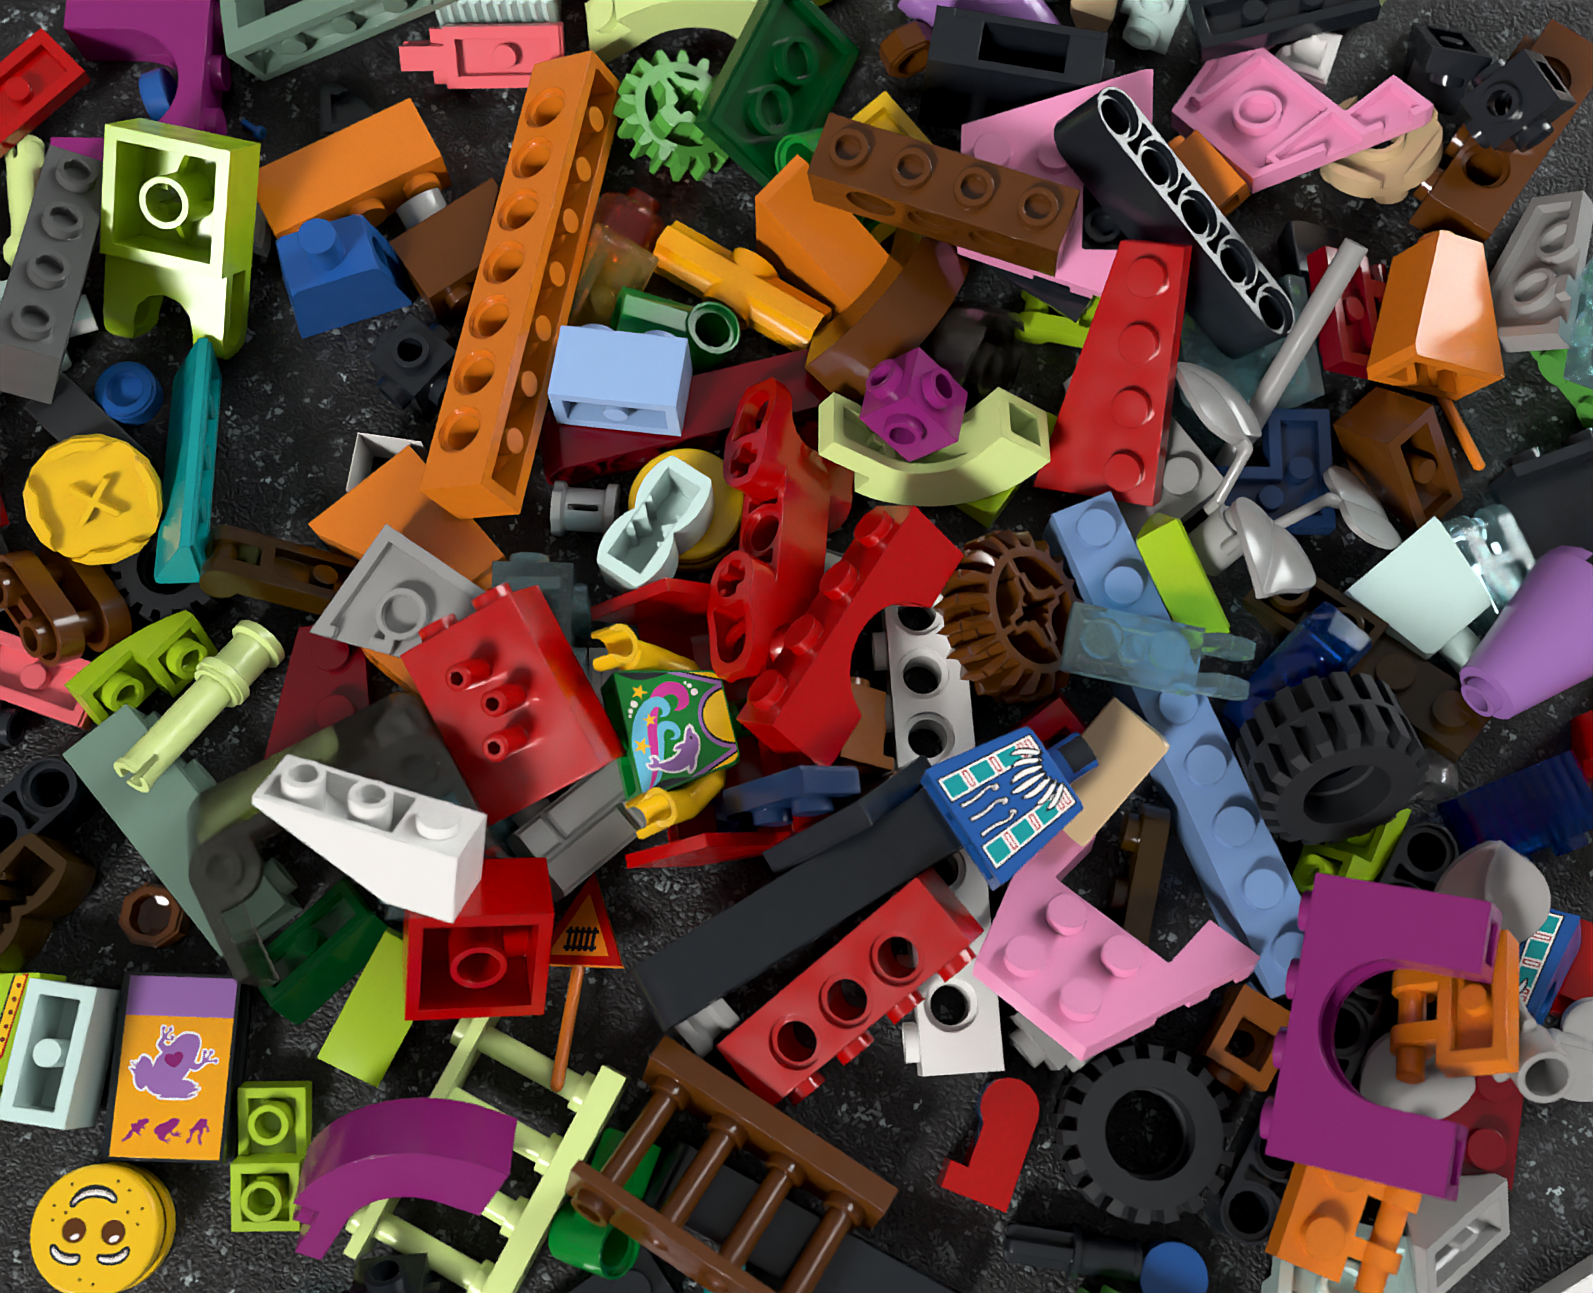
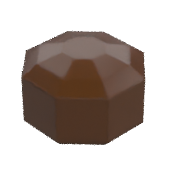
M911 21L896 27L884 38L880 44L879 57L889 76L906 79L926 69L932 36V28L929 24Z
M145 883L124 898L118 923L132 944L166 949L187 935L191 918L166 886Z

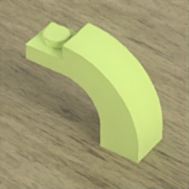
M589 0L585 3L589 48L595 52L602 62L607 64L646 40L675 29L691 27L710 28L725 32L738 39L758 0Z
M997 387L971 410L964 413L958 442L911 462H908L859 419L861 405L835 392L819 405L818 455L854 471L855 492L884 502L915 506H947L976 501L1012 488L1051 461L1046 411L1000 387Z

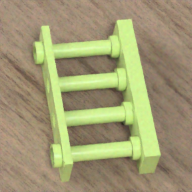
M501 1017L461 1018L450 1039V1043L455 1045L457 1049L429 1098L472 1103L505 1114L461 1089L481 1052L551 1090L550 1082L554 1060L496 1029L495 1027ZM602 1065L597 1076L589 1071H586L581 1076L567 1068L563 1089L559 1092H554L569 1100L567 1108L576 1112L564 1138L556 1133H553L549 1138L517 1120L513 1150L535 1162L534 1170L542 1174L543 1177L530 1200L522 1195L517 1200H514L497 1191L481 1215L501 1225L500 1234L509 1238L496 1264L488 1259H485L480 1264L393 1215L392 1213L401 1197L375 1201L360 1208L351 1215L345 1230L352 1233L353 1236L343 1253L356 1260L371 1253L377 1240L404 1255L427 1253L430 1269L466 1289V1293H518L549 1234L553 1218L569 1197V1194L565 1192L571 1169L578 1159L587 1163L632 1077L610 1065Z

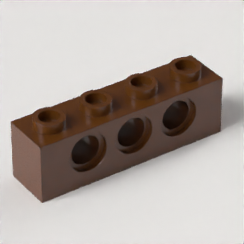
M1553 19L1550 20L1536 40L1526 34L1507 62L1523 49L1542 54L1577 104L1551 123L1554 131L1544 141L1523 153H1520L1518 149L1514 152L1494 150L1491 146L1488 149H1484L1473 139L1463 123L1443 151L1453 158L1445 170L1437 166L1435 171L1419 185L1413 194L1422 203L1408 223L1426 234L1447 230L1455 235L1484 244L1592 89L1593 43ZM1469 176L1476 179L1481 185L1473 182Z
M829 113L807 172L813 199L816 202L1053 277L1056 275L1076 219L1080 190L833 113Z

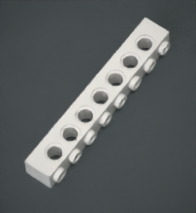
M941 593L931 608L920 607L929 614L932 625L927 629L914 631L906 628L901 623L898 613L909 606L890 605L880 611L882 632L872 633L874 671L885 670L886 676L885 721L887 726L886 733H890L892 758H894L893 771L920 757L913 752L908 742V736L918 729L931 730L941 739L942 753L936 757L927 758L931 766L975 748L969 680H960L961 664L958 660L946 659L951 649L946 636L937 634L944 627L943 616L936 612L933 607L944 598ZM914 667L925 668L935 676L937 688L927 694L915 693L906 686L903 674ZM890 772L882 774V777L889 774ZM965 848L946 859L952 866L954 873L953 882L949 888L984 929V932L969 945L978 956L991 927L988 883ZM907 884L902 886V888H899L896 891L892 892L891 898L895 894H897L901 889H903ZM907 939L908 954L897 955V961L906 967H917L918 952L912 942ZM976 958L947 982H944L936 972L918 987L925 996V999L912 1010L913 1022H902L905 1063H917V1076L1005 1071L998 995L972 975ZM939 987H952L964 999V1014L960 1021L954 1025L940 1023L931 1012L930 1000L935 990Z

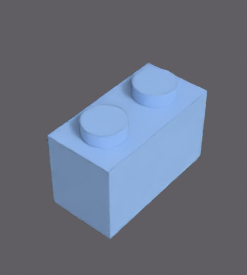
M586 324L582 327L561 325L547 392L556 422L558 424L681 437L693 371L688 338L676 337L671 333L660 330H651L642 334L614 331L600 324Z

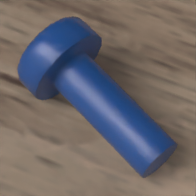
M242 119L241 125L253 132L254 138L262 140L266 136L267 131L263 126H255L248 120Z

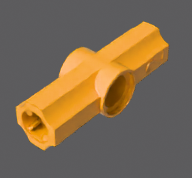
M677 220L672 225H667L656 241L654 252L649 260L650 270L701 298L702 303L710 301L727 306L736 315L740 324V330H746L749 326L794 352L809 349L813 335L826 326L832 317V308L782 281L775 268L755 252L740 247L735 248L732 252Z

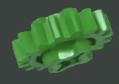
M663 50L656 51L650 63L640 58L631 73L626 74L617 91L620 98L613 108V115L624 119L617 134L619 138H633L636 142L630 153L633 159L639 158L644 154L651 158L649 172L656 174L664 165L670 167L672 180L679 182L686 170L689 169L693 178L696 181H700L709 169L717 173L729 159V156L693 124L719 76L717 75L713 78L707 73L709 60L703 58L695 67L689 64L688 55L684 50L679 51L673 62L669 61Z

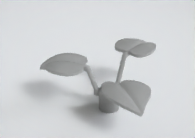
M1178 362L1177 380L1197 416L1211 432L1236 447V457L1214 497L1203 506L1204 511L1209 517L1188 534L1206 574L1214 577L1218 576L1244 554L1256 599H1263L1281 593H1303L1308 591L1316 583L1314 569L1301 545L1284 528L1326 507L1340 509L1348 527L1360 538L1374 546L1393 550L1403 543L1397 531L1389 522L1383 506L1374 493L1354 473L1340 466H1331L1323 473V479L1331 493H1326L1274 521L1260 506L1245 497L1237 498L1230 507L1226 506L1224 502L1253 452L1251 441H1256L1261 437V428L1246 400L1228 381L1202 366Z
M1487 841L1460 855L1443 873L1434 890L1436 893L1493 902L1503 914L1500 930L1508 929L1519 943L1529 939L1538 932L1547 920L1551 908V895L1545 877L1531 861L1502 841ZM1519 994V1072L1493 1074L1492 1076L1495 1081L1504 1082L1511 1077L1526 1098L1538 1103H1549L1562 1097L1577 1102H1593V997L1582 998L1569 1005L1562 1015L1559 1030L1556 1028L1546 1029L1537 1024L1529 1014ZM1390 1032L1384 1034L1373 1043L1361 1064L1357 1090L1361 1095L1376 1105L1436 1119L1445 1118L1467 1103L1475 1090L1476 1081L1474 1076L1447 1078L1435 1066L1436 1053H1433L1432 1058L1426 1060L1425 1081L1423 1083L1407 1084L1397 1080L1395 1077L1396 1057L1389 1051Z

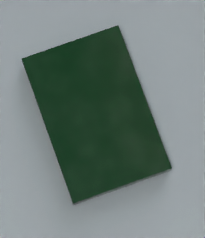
M758 0L693 124L764 188L778 174L775 166V152L778 143L787 135L823 127L861 50L812 0Z

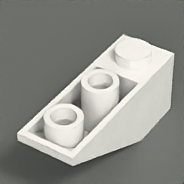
M289 754L286 755L252 795V804L385 903L453 924L481 880L486 814Z

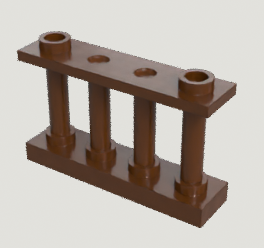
M666 1035L650 1056L642 1081L650 1086L651 1098L601 1171H596L578 1159L570 1171L565 1192L573 1197L571 1200L572 1206L584 1218L601 1227L611 1223L712 1293H776L743 1271L742 1268L791 1188L798 1189L801 1186L822 1200L826 1213L778 1293H812L849 1228H858L860 1226L870 1232L886 1213L899 1190ZM685 1109L705 1122L710 1134L659 1212H657L624 1190L623 1187L675 1111L682 1112ZM744 1148L765 1162L764 1167L768 1173L717 1253L687 1233L682 1227L731 1151Z

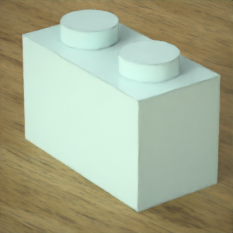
M29 978L0 1097V1120L63 1130L95 1127L115 1042L118 1012L115 1009L119 1006L120 990Z

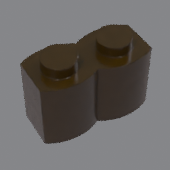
M31 832L15 840L0 854V974L16 973L34 960L45 946L50 936L53 922L67 916L76 909L93 886L97 869L64 842Z

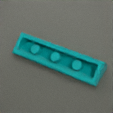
M198 338L178 369L173 381L162 489L164 507L159 520L154 569L155 582L160 584L199 583L202 564L207 560L205 545L207 534L210 531L222 386L220 368L212 342H209L208 338Z

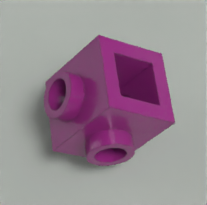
M918 347L895 359H886L871 370L866 380V392L859 419L908 462H911L958 442L968 392L952 378L948 371L941 368Z

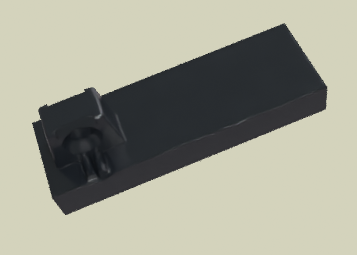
M1188 0L1186 14L1200 62H1205L1347 27L1353 28L1359 24L1375 21L1378 19L1381 4L1380 0Z

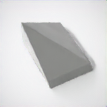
M1497 1174L1461 1176L1457 1202L1423 1194L1417 1215L1409 1213L1404 1227L1416 1293H1446L1510 1235L1506 1178Z

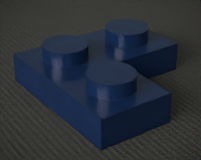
M1274 408L1262 428L1263 467L1244 466L1224 504L1230 507L1237 498H1248L1260 506L1274 521L1326 493H1331L1323 479V473L1333 466L1329 409ZM1214 466L1223 477H1225L1230 466ZM1323 508L1284 529L1291 534L1329 535L1336 528L1335 508ZM1204 511V520H1205V519L1208 518L1209 516H1208V514Z

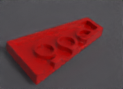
M1134 239L1120 241L1049 440L1051 461L1038 471L1033 487L1092 497L1111 491L1115 501L1150 507L1160 502L1192 245Z

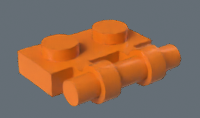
M1508 929L1500 930L1492 984L1419 970L1397 969L1394 971L1392 976V995L1399 1001L1398 1024L1391 1027L1389 1051L1396 1057L1395 1077L1397 1080L1407 1084L1423 1083L1425 1081L1426 1060L1432 1058L1433 1053H1436L1435 1066L1447 1078L1519 1072V942ZM1435 996H1437V1020L1427 1021L1428 1003L1434 1001Z
M1295 1162L1265 1252L1337 1283L1340 1282L1347 1258L1350 1256L1362 1261L1353 1289L1361 1293H1383L1389 1274L1395 1276L1398 1274L1403 1255L1396 1252L1409 1213L1417 1215L1423 1194ZM1368 1196L1381 1201L1369 1241L1355 1236Z

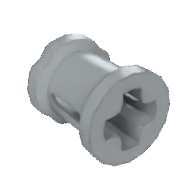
M555 480L550 508L552 536H563L566 530L603 533L605 535L610 526L620 517L621 494L619 484H608L605 490L569 487L566 480ZM576 508H579V509H593V510H598V511H596V512H593V511H579V510H574V509H576Z

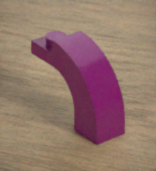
M405 1098L383 1101L359 1108L338 1118L325 1127L314 1138L307 1149L293 1204H296L293 1220L302 1223L295 1252L322 1260L351 1215L370 1203L388 1198H423L480 1216L509 1176L518 1118L476 1104L441 1098Z

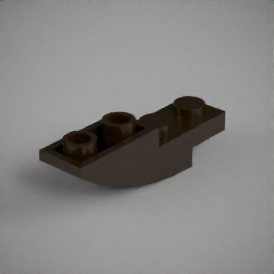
M1317 576L1314 586L1303 593H1281L1263 599H1256L1253 586L1243 598L1242 605L1289 652L1320 678L1327 677L1331 672L1346 671L1348 677L1360 672L1371 675L1374 681L1382 680L1388 684L1392 692L1396 694L1418 739L1454 764L1459 761L1493 717H1485L1478 714L1466 703L1461 693L1462 684L1387 635L1389 623Z

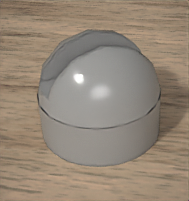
M432 188L406 201L397 208L396 212L405 228L409 230L448 204L440 190Z

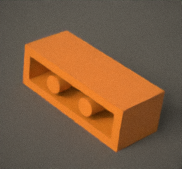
M408 98L259 168L257 201L278 240L282 236L298 232L303 223L314 218H321L330 222L353 214L363 215L375 228L387 216L395 213L398 207L411 198L432 188H438L441 192V190L452 186V182L436 144L411 98Z

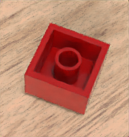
M546 857L483 859L481 880L453 924L404 909L402 971L405 1021L544 1015L554 923V907Z

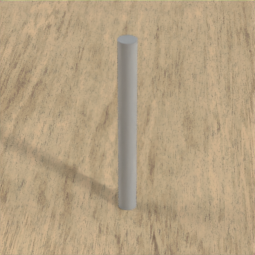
M1348 238L1344 239L1248 402L1261 430L1368 252V249ZM1225 442L1214 463L1218 466H1231L1236 457L1235 445Z

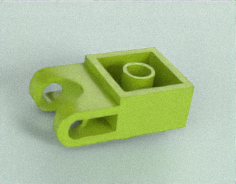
M144 118L105 124L99 253L106 254L103 317L105 329L115 336L135 339L149 332L158 322L164 295L178 301L189 314L193 344L196 343L198 338H208L209 342H212L216 358L225 360L230 359L240 350L244 344L247 330L261 143Z

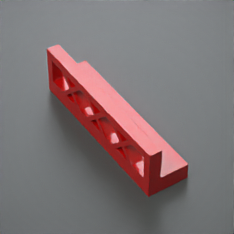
M42 28L0 62V158L91 81L85 70Z

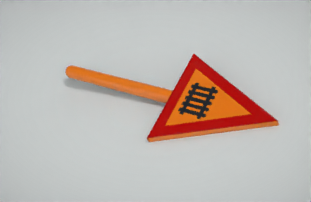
M595 873L590 876L552 932L549 966L572 967L550 1082V1088L554 1092L561 1091L564 1086L585 967L625 969Z

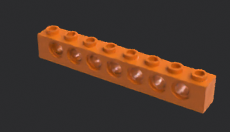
M593 50L535 63L533 66L419 487L420 492L458 519L516 515L521 512L549 399L547 392L561 325L567 326L618 117L613 115V108L620 98L617 91L621 83Z

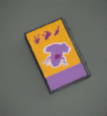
M123 972L119 1006L115 1009L118 1012L107 1111L106 1117L102 1120L105 1123L101 1160L225 1164L226 1162H232L237 1157L238 1087L245 1082L255 984L251 977Z

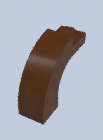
M896 227L892 250L885 265L868 288L846 310L813 335L804 368L831 394L835 392L857 403L865 396L866 380L872 369L886 359H895L918 348L928 337L960 291L970 262L964 256L957 254L955 245Z

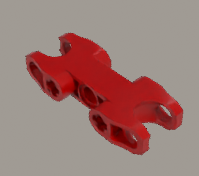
M773 377L746 389L737 405L733 424L725 443L723 478L726 484L744 493L739 551H733L726 555L713 573L707 620L712 667L717 677L730 683L741 678L758 676L761 668L766 664L768 656L770 655L773 663L784 646L783 641L787 630L798 618L804 616L820 592L819 584L825 569L827 535L838 530L845 522L850 513L853 498L854 471L818 455V420L806 422L802 431L799 434L797 433L792 416L791 392L783 383ZM769 400L766 414L760 428L757 429V414L763 404ZM745 636L743 651L733 661L732 653L734 646L739 638Z

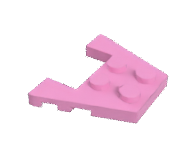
M1275 45L1206 61L1171 110L1172 127L1185 138L1197 129L1246 182L1249 191L1253 194L1421 128L1431 121L1434 104L1398 77L1392 75L1351 108L1343 110L1272 55L1268 50Z
M1143 69L963 124L961 128L962 154L1078 189L1080 194L1076 219L1055 277L958 246L957 254L1031 279L1034 276H1038L1070 287V292L1092 299L1093 295L1101 297L1117 250L1082 248L1084 184L1059 153L1054 140V127L1058 120L1106 87H1117L1123 90L1152 124L1153 69Z
M1061 830L1013 875L975 960L972 975L1081 1062L1153 1026L1158 1017L1182 1005L1190 1007L1208 998L1211 991L1231 980L1236 984L1248 978L1254 971L1260 956L1211 920L1200 929L1171 962L1165 961L1060 882L1091 852L1096 838L1094 835L1087 845L1081 847Z

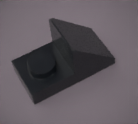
M1412 22L1408 36L1402 81L1434 104L1438 113L1453 115L1459 111L1461 105L1459 100L1464 97L1469 80L1473 81L1482 70L1491 65L1493 58L1470 32Z

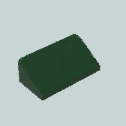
M344 877L253 958L245 968L270 1007L293 1024L299 1025L307 1020L367 965L388 927L391 928V926L347 877Z

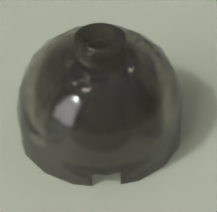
M965 300L953 302L936 327L919 346L941 368L948 371L952 378L968 392L964 413L971 410L997 387L1009 392L1014 384L1024 348L1014 344V328L1025 332L1024 322L1018 313L996 304L982 301Z

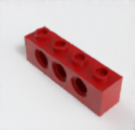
M933 867L914 878L724 1038L716 1047L752 1093L772 1106L787 1096L795 1106L825 1081V1078L818 1069L836 1056L844 1066L875 1040L867 1029L886 1014L891 1022L896 1024L925 999V996L918 987L937 972L943 981L947 982L975 959L977 955L969 945L984 932V929ZM893 937H903L912 942L918 952L917 967L903 966L894 958L891 951ZM843 979L853 980L862 986L867 996L866 1008H856L846 1001L842 993ZM794 1021L803 1022L813 1030L817 1041L816 1049L807 1048L798 1042L793 1032Z

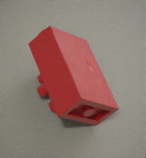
M507 582L484 592L471 601L476 612L459 622L453 613L430 623L417 632L422 643L400 655L483 813L487 815L486 819L490 826L604 767L627 753L538 585L512 591Z

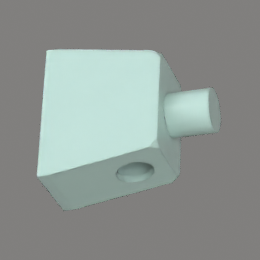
M1435 516L1343 593L1389 623L1387 635L1425 660L1438 652L1459 675L1461 669L1481 642L1467 625L1492 604L1491 595L1442 523Z

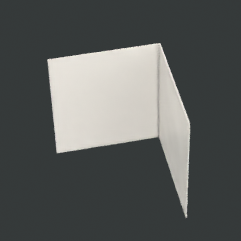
M358 432L346 491L349 492L370 475L374 456L391 459L406 446L410 445L426 464L428 452L421 441Z

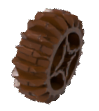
M1010 529L1002 532L997 530L967 541L963 547L958 548L964 556L941 591V595L944 598L933 607L936 612L943 616L944 627L937 634L946 636L951 647L946 659L958 660L961 664L960 680L973 681L977 695H989L993 697L996 704L1004 702L1008 704L1019 702L1028 704L1043 700L1044 696L1057 693L1060 688L1068 686L1070 675L1080 671L1077 656L1087 651L1086 644L1080 637V632L1086 629L1088 624L1080 618L1078 607L1083 603V600L1076 598L1072 586L1075 578L1066 576L1062 570L1063 557L1050 556L1047 541H1033L1028 531L1017 533L1012 532Z

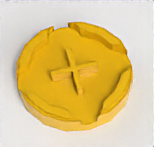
M103 434L73 435L50 446L31 468L23 492L26 519L40 542L52 551H58L63 556L72 558L71 561L86 565L117 563L138 553L156 532L164 507L161 480L149 459L128 442Z

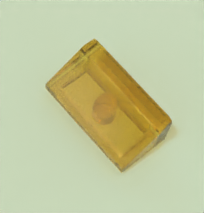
M597 222L588 238L567 326L582 327L586 324H600L609 327L610 316L621 288L624 286L643 292L659 262L658 257L613 229Z

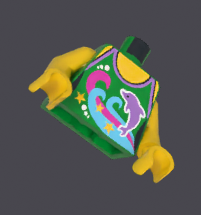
M614 624L592 632L591 638L601 640L608 651V655L593 659L594 669L598 672L616 667L622 670L613 672L601 686L600 690L605 712L627 752L616 759L626 800L625 808L626 810L639 808L645 815L646 827L636 831L639 839H645L671 825L694 819L724 789L726 771L740 762V753L736 739L755 736L736 719L748 699L727 701L722 679L717 677L714 670H701L694 660L638 640L634 632L627 625Z

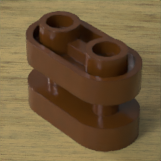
M45 545L41 548L39 558L28 549L0 555V609L6 611L18 628L21 642L27 653L33 658H38L45 665L53 667L79 659L84 653L85 643L92 650L102 652L131 636L132 621L128 606L100 565H86L71 561L72 558L63 556L58 551L54 552Z

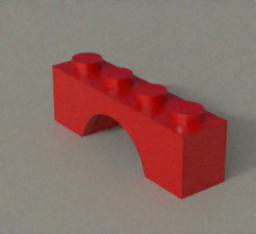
M915 505L875 506L873 510L862 517L855 527V538L843 557L823 575L819 584L820 592L804 616L798 618L789 627L784 636V646L770 668L757 677L748 691V701L736 719L792 766H831L862 718L851 688L850 663L854 645L866 623L876 613L890 605L931 608L964 556Z

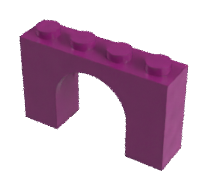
M66 0L63 28L86 61L154 62L168 66L178 72L176 96L168 111L158 122L227 136L226 119L221 107L223 92L230 90L232 76L230 62L226 56L219 0ZM51 137L50 145L103 161L104 138Z
M1322 873L1315 874L1313 891L1305 890L1299 904L1298 927L1300 931H1305L1301 957H1294L1291 960L1286 975V997L1293 1000L1288 1027L1281 1026L1279 1028L1273 1047V1065L1275 1068L1280 1069L1275 1097H1267L1260 1118V1136L1263 1139H1267L1266 1155L1457 1202L1469 1128L1454 1122L1376 1105L1365 1098L1352 1086L1340 1067L1335 1051L1334 1031L1340 1008L1349 994L1366 979L1385 971L1411 969L1492 984L1503 915L1493 902Z

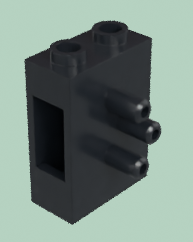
M937 5L918 123L961 130L963 124L1111 80L1113 78L1115 60L1104 58L1108 33Z

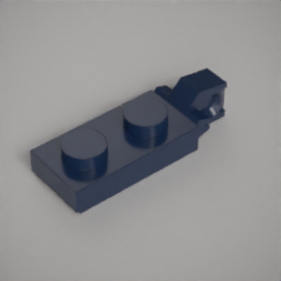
M797 766L722 790L723 796L712 800L716 822V831L714 833L757 832L759 828L790 825L793 823V816L809 817L834 812L833 801L861 794L858 769L854 766Z

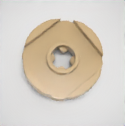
M1358 96L1345 100L1338 106L1343 110H1348L1358 102ZM1433 106L1432 118L1429 123L1421 128L1391 139V146L1383 149L1367 148L1320 167V175L1323 180L1338 190L1352 196L1373 198L1376 202L1385 205L1402 201L1410 189L1423 183L1435 171L1443 155V127L1438 122L1437 110Z

